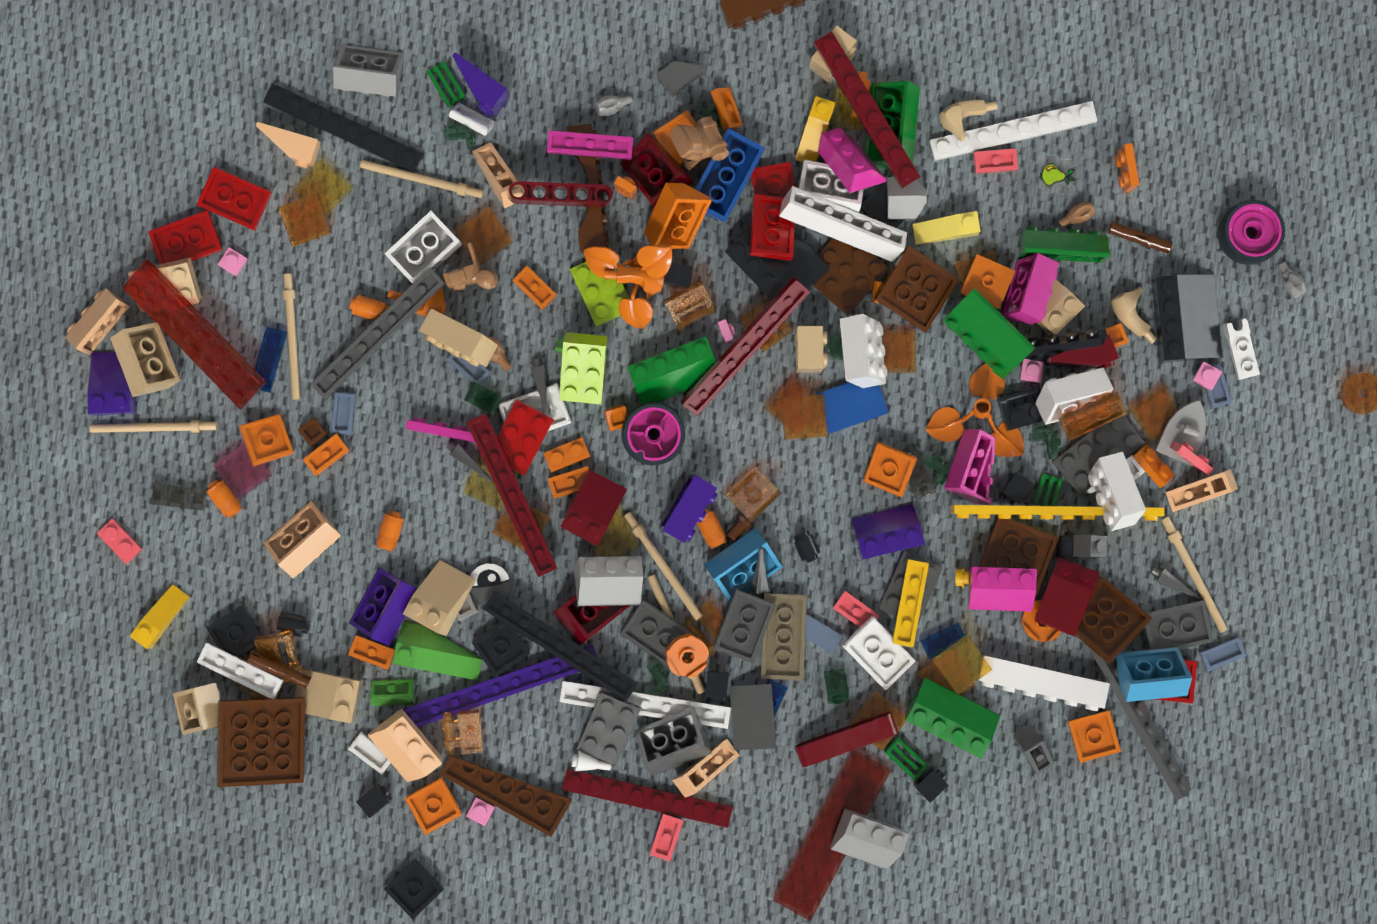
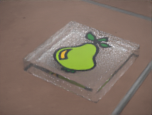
M1037 153L1034 196L1077 198L1079 155Z

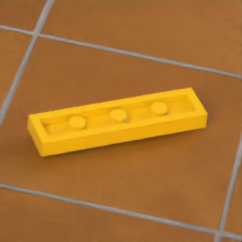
M907 559L892 638L893 644L914 647L929 563Z

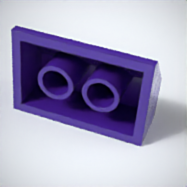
M691 474L659 529L683 543L686 540L690 541L696 532L693 529L696 523H701L707 513L704 511L708 503L712 504L718 495L715 492L717 487L697 475Z
M913 504L851 519L861 560L925 545Z
M379 567L349 624L370 638L389 646L406 617L403 615V612L418 588Z

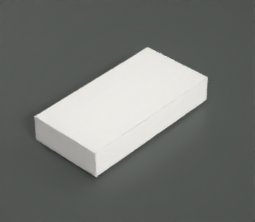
M458 103L449 114L450 118L485 136L493 129L495 124L490 118L461 103Z
M362 731L348 748L381 775L391 763L374 742Z

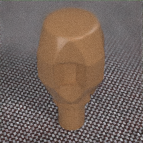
M1089 201L1081 202L1074 206L1066 214L1065 218L1059 220L1058 225L1062 229L1069 224L1083 223L1095 214L1094 207Z
M491 336L488 337L498 345L490 360L500 364L505 371H508L512 366L506 359L503 346L497 339Z

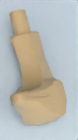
M984 100L956 102L940 113V124L943 128L957 136L959 141H965L966 137L962 120L968 116L985 115L987 111L996 110L997 103L996 101L985 103Z
M1138 287L1132 291L1115 296L1111 300V304L1118 319L1138 337L1144 336L1150 344L1156 341L1157 337L1150 331L1151 326L1144 322L1135 310L1137 300L1143 292V288Z

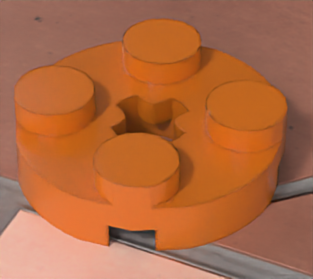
M1042 599L1034 601L1033 611H1023L1021 617L1024 632L1036 641L1045 642L1056 639L1062 633L1061 631L1043 624L1039 625L1038 622H1035Z
M687 633L678 636L666 647V663L675 675L694 677L705 669L709 652L699 637ZM685 652H692L690 660L686 658L682 660Z

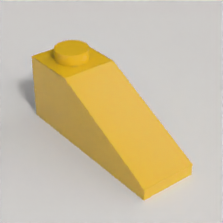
M815 97L795 157L796 161L802 163L804 160L816 162L819 154L818 147L821 134L827 131L835 102Z
M172 584L139 622L130 637L146 649L153 648L190 596Z

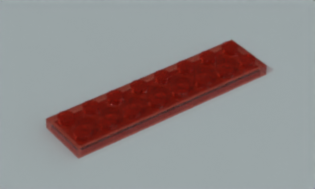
M149 259L145 260L122 287L240 410L267 383Z
M856 750L852 751L773 901L809 921L812 920L846 854L830 849L844 809L846 808L867 816L891 769Z

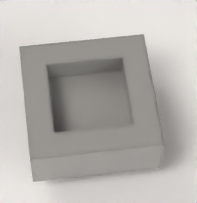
M470 592L457 614L458 621H463L479 612Z

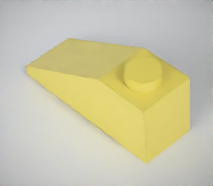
M977 211L912 224L915 245L978 236L981 232Z

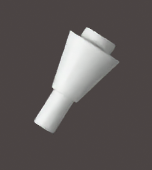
M578 750L577 754L572 756L571 767H574V771L596 769L610 771L611 763L598 760Z

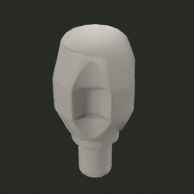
M608 95L595 102V110L599 116H610L618 112L624 105L633 103L631 95L625 97Z
M1286 262L1278 265L1283 274L1284 288L1293 298H1298L1305 294L1307 287L1303 278L1296 272H1293L1292 269L1290 270Z

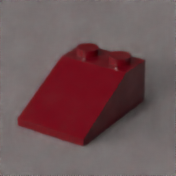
M649 133L632 149V160L623 159L620 162L652 206L656 205L665 183H684L690 186L694 182L685 169Z
M1109 334L1102 346L1068 350L1048 358L1044 363L1047 366L1107 369L1115 365L1114 361L1119 359V356Z
M589 470L560 527L598 546L627 489Z
M1059 557L1037 612L1035 622L1075 637L1098 585L1100 572Z
M575 594L553 611V613L574 641L580 645L631 605L577 606Z

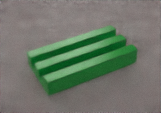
M444 61L438 66H434L433 69L426 71L448 108L466 98ZM442 68L447 73L460 96L456 97L440 71ZM434 73H437V75L441 79L448 93L452 97V101L449 102V100L447 99L438 82L434 78Z
M1042 473L1032 506H1038L1045 479L1049 480L1041 506L1047 505L1053 482H1057L1050 506H1055L1063 479Z
M899 736L884 751L914 781L929 767ZM898 743L923 765L921 769L896 746ZM893 749L917 771L915 775L891 753Z

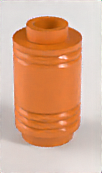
M358 294L356 298L352 297L349 309L352 310L353 315L375 321L390 306L386 302Z
M217 479L207 486L209 490L206 493L224 517L227 516L229 519L242 510L241 503L224 480L219 482Z
M705 509L704 511L707 513L701 523L697 522L696 524L707 546L713 549L726 542V535L714 511L709 512L708 509Z
M390 510L388 514L384 513L376 540L378 548L393 551L397 547L404 521L401 518V513Z

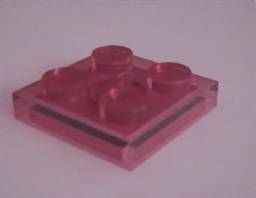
M245 443L213 465L236 500L241 499L273 476L264 463L252 466Z

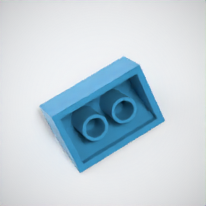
M756 528L704 563V566L730 603L736 589L746 593L751 590L750 587L760 547L764 549L767 578L783 568Z
M1178 647L1124 652L1116 657L1119 687L1126 702L1188 695L1192 676Z

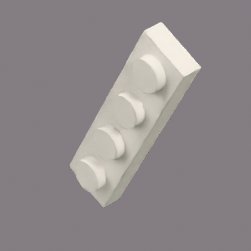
M210 643L205 644L197 660V663L272 699L276 698L284 681Z

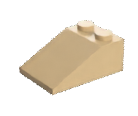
M191 258L128 272L140 313L199 303L202 298Z
M1056 279L1052 285V295L1047 302L1046 315L1041 322H1037L1048 335L1057 334L1085 307L1070 290Z
M440 560L412 595L403 615L438 634L447 636L476 579Z
M300 668L301 673L312 677L307 689L297 685L295 697L305 698V713L330 720L354 723L363 680Z

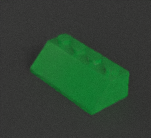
M910 81L871 83L870 94L913 163L920 87ZM866 133L865 153L877 168L889 169L868 133Z
M1026 227V230L1020 232L1018 258H1025L1039 253L1052 260L1103 263L1110 257L1107 235H1101L1100 231H1089V234H1082L1080 230L1073 229L1068 230V232H1059L1057 228H1047V231H1038L1037 227Z
M975 288L942 320L1002 380L1035 349Z
M705 336L630 365L627 369L639 400L643 404L647 402H660L691 390L716 361Z
M924 677L905 711V720L980 759H982L988 749L1000 719V715L927 677Z

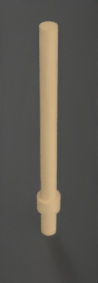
M362 160L360 168L454 191L457 192V195L461 196L470 195L482 199L484 190L468 187V184L461 182L456 184Z
M283 274L285 289L283 291V300H285L292 400H301L294 310L296 294L295 290H293L292 274Z
M200 420L178 423L90 424L91 433L191 431V433H200L201 430L218 429L217 422H201Z
M631 512L627 513L624 517L632 527L634 536L643 543L694 619H700L703 615L647 536L644 526L638 523Z
M1169 516L1163 518L1161 521L1169 534L1167 537L1170 543H1173L1197 590L1205 601V605L1219 632H1225L1228 628L1182 543V536L1179 530L1176 531Z
M656 575L648 577L661 610L674 619ZM689 652L683 654L682 659H691ZM701 674L688 677L689 680H692L697 694L705 692L699 677Z

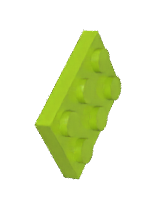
M587 262L570 269L596 327L621 316L619 313V303L623 298H629L622 283H616L617 280L596 276L589 269Z

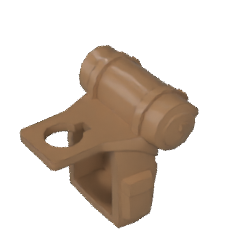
M712 117L701 118L695 127L678 124L669 133L687 170H691L702 159L711 157L714 161H720L729 155L727 143L723 140L717 128V123L713 121Z
M472 242L467 243L474 264L443 274L448 288L454 289V291L465 290L470 284H478L480 287L488 290L495 288L498 282V276L491 269H481Z

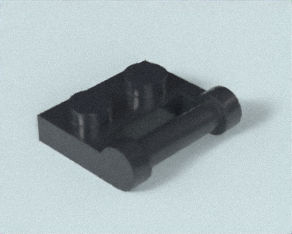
M1037 383L1030 385L1029 388L1012 393L997 394V402L1006 431L1043 421L1035 404L1041 393ZM1028 396L1033 397V402L1008 409V402Z

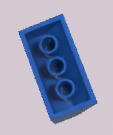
M729 128L723 136V140L727 143L729 155L720 161L711 159L696 187L697 191L712 199L705 216L725 223L765 150V147Z

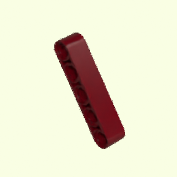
M516 181L509 186L507 195L508 199L514 204L605 207L610 203L613 191L609 186L601 184ZM520 188L523 191V196L515 197L512 194V190ZM541 189L545 196L537 198L534 196L533 191ZM562 190L566 197L558 199L554 192ZM584 191L587 198L585 200L578 199L576 192ZM605 192L608 199L605 201L600 200L597 197V193Z
M891 711L801 742L794 748L802 767H808L898 734L899 730Z

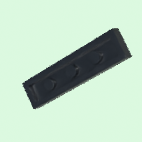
M1094 328L1083 333L1073 331L1062 336L1053 334L1041 339L1032 337L1028 341L1035 349L1028 356L1102 346L1108 335L1106 329L1098 330Z

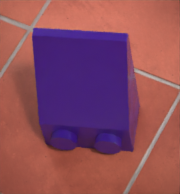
M454 52L452 55L477 102L478 110L487 117L490 114L496 117L510 98L507 88Z
M97 352L91 355L87 392L88 414L90 415L136 414V397H132L116 352Z

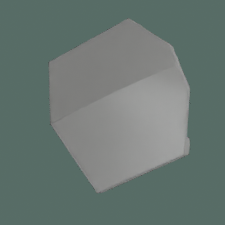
M887 177V220L916 219L927 203L926 189L918 180L901 189L894 177Z

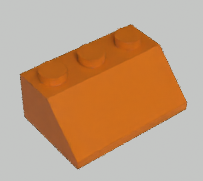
M665 183L644 229V234L650 244L672 246V249H689L712 199L684 183Z

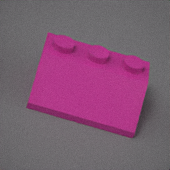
M841 128L821 134L818 153L849 193L886 182L885 176L851 135Z
M1039 253L1016 260L1015 274L1007 290L1001 314L1008 321L1026 324L1041 322L1047 312L1046 306L1052 295L1051 289L1058 275L1057 268L1059 263Z
M969 567L968 609L1032 612L1036 594L1037 569Z

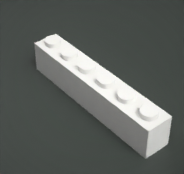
M792 186L782 200L780 217L891 262H894L905 249L907 232Z
M984 655L981 657L977 680L982 681L981 686L994 688V684L1003 686L1002 690L1014 693L1015 689L1023 690V695L1030 697L1041 694L1044 695V700L1056 702L1057 698L1065 700L1064 704L1077 707L1078 703L1086 704L1085 709L1098 711V708L1105 709L1110 685L1105 682Z

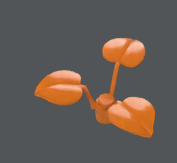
M646 245L640 248L632 260L628 259L626 262L618 265L619 256L610 248L592 246L584 249V256L589 269L596 276L604 278L605 270L615 271V268L618 269V267H625L627 265L629 267H641L652 278H661L668 272L673 254L672 246ZM634 284L631 299L623 298L620 301L619 313L627 324L643 329L653 317V308L647 300L643 298L635 299L638 284Z
M984 364L975 371L969 382L971 394L976 397L982 396L981 399L975 402L973 410L960 419L957 410L943 407L933 414L926 426L927 433L933 438L944 442H952L958 440L963 435L964 427L961 423L965 422L972 415L979 419L988 418L990 426L994 431L991 436L995 437V455L999 457L1021 456L1024 453V440L1018 428L1006 431L1004 422L1000 424L998 429L994 425L992 415L990 414L991 403L987 399H997V394L1004 392L1005 382L987 364Z

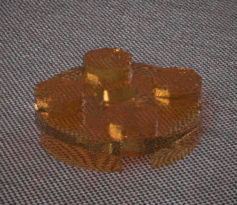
M1357 373L1345 379L1339 396L1347 410L1359 415L1377 410V377L1371 373ZM1358 389H1366L1365 395L1367 397L1359 398Z

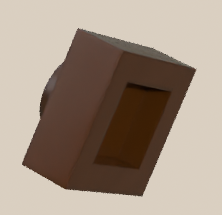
M315 417L298 429L310 447L328 435Z

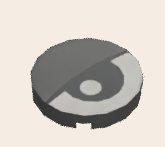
M486 563L478 566L471 573V577L476 579L470 590V594L477 602L485 605L494 591L505 598L507 597L511 581L508 573L502 567Z

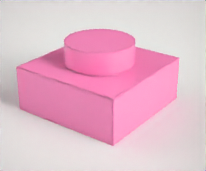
M228 247L218 265L237 277L248 259Z
M726 319L718 322V327L725 344L732 342L734 339L733 335L736 334L732 323L727 324Z
M1024 359L1019 380L1041 383L1044 362Z
M1203 361L1192 381L1211 391L1222 371Z
M476 797L466 817L486 826L495 806Z

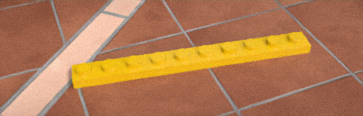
M950 506V514H956V518H969V514H977V519H990V515H998V519H1011V515H1019V519H1032V515H1040V519H1053V515L1061 516V520H1074V516H1082V520H1095V516H1103L1104 514L1102 507ZM1145 507L1146 511L1141 517H1145V521H1158V517L1164 516V508Z

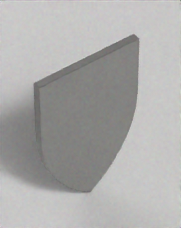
M1200 400L1186 404L1172 415L1162 432L1155 451L1192 466L1170 447L1174 441L1180 444L1185 442L1194 448L1193 453L1197 456L1206 431V417Z

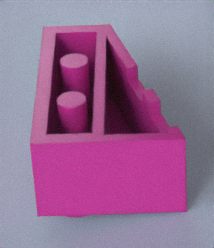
M981 429L964 430L944 487L945 489L973 504L991 505L989 487L993 482V478H990L991 465H994L995 437Z

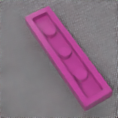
M561 131L548 132L547 153L632 160L633 137Z
M413 417V421L407 420L406 429L475 443L471 432H467L466 427L455 425L454 429L446 428V423L434 421V425L426 424L425 419Z

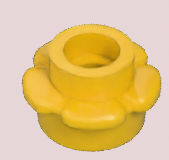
M965 567L956 569L955 583L956 586H962V588H965V584H969V572H966Z

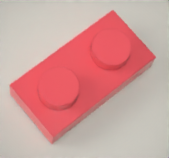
M1016 148L973 153L975 174L1018 170Z
M1174 441L1170 448L1199 471L1208 476L1213 471V468L1208 465L1210 461L1201 454L1196 456L1193 453L1194 448L1183 442V444Z
M111 519L97 533L125 564H128L143 550L115 519Z
M846 591L843 592L833 606L834 610L858 627H861L871 616L876 620L880 616Z
M663 813L650 855L667 861L671 860L683 819Z

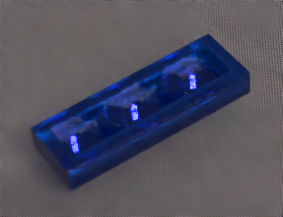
M266 326L250 388L268 393L272 392L288 332Z

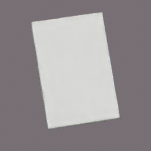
M557 383L547 386L549 412L547 416L554 419L548 431L571 423L564 401L559 400L560 389ZM538 390L498 404L504 422L516 400L544 414Z
M871 616L842 646L886 691L915 660L901 645L893 644V636Z

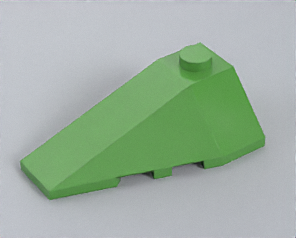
M404 621L397 640L392 664L478 680L482 659L423 625Z

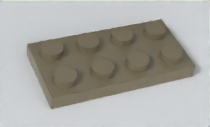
M764 593V600L776 605L762 640L761 679L804 680L807 595Z

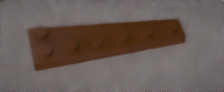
M453 755L449 757L440 773L445 778L550 837L554 834L572 799Z

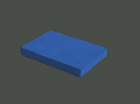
M848 382L815 394L829 434L889 413L879 385L861 388Z

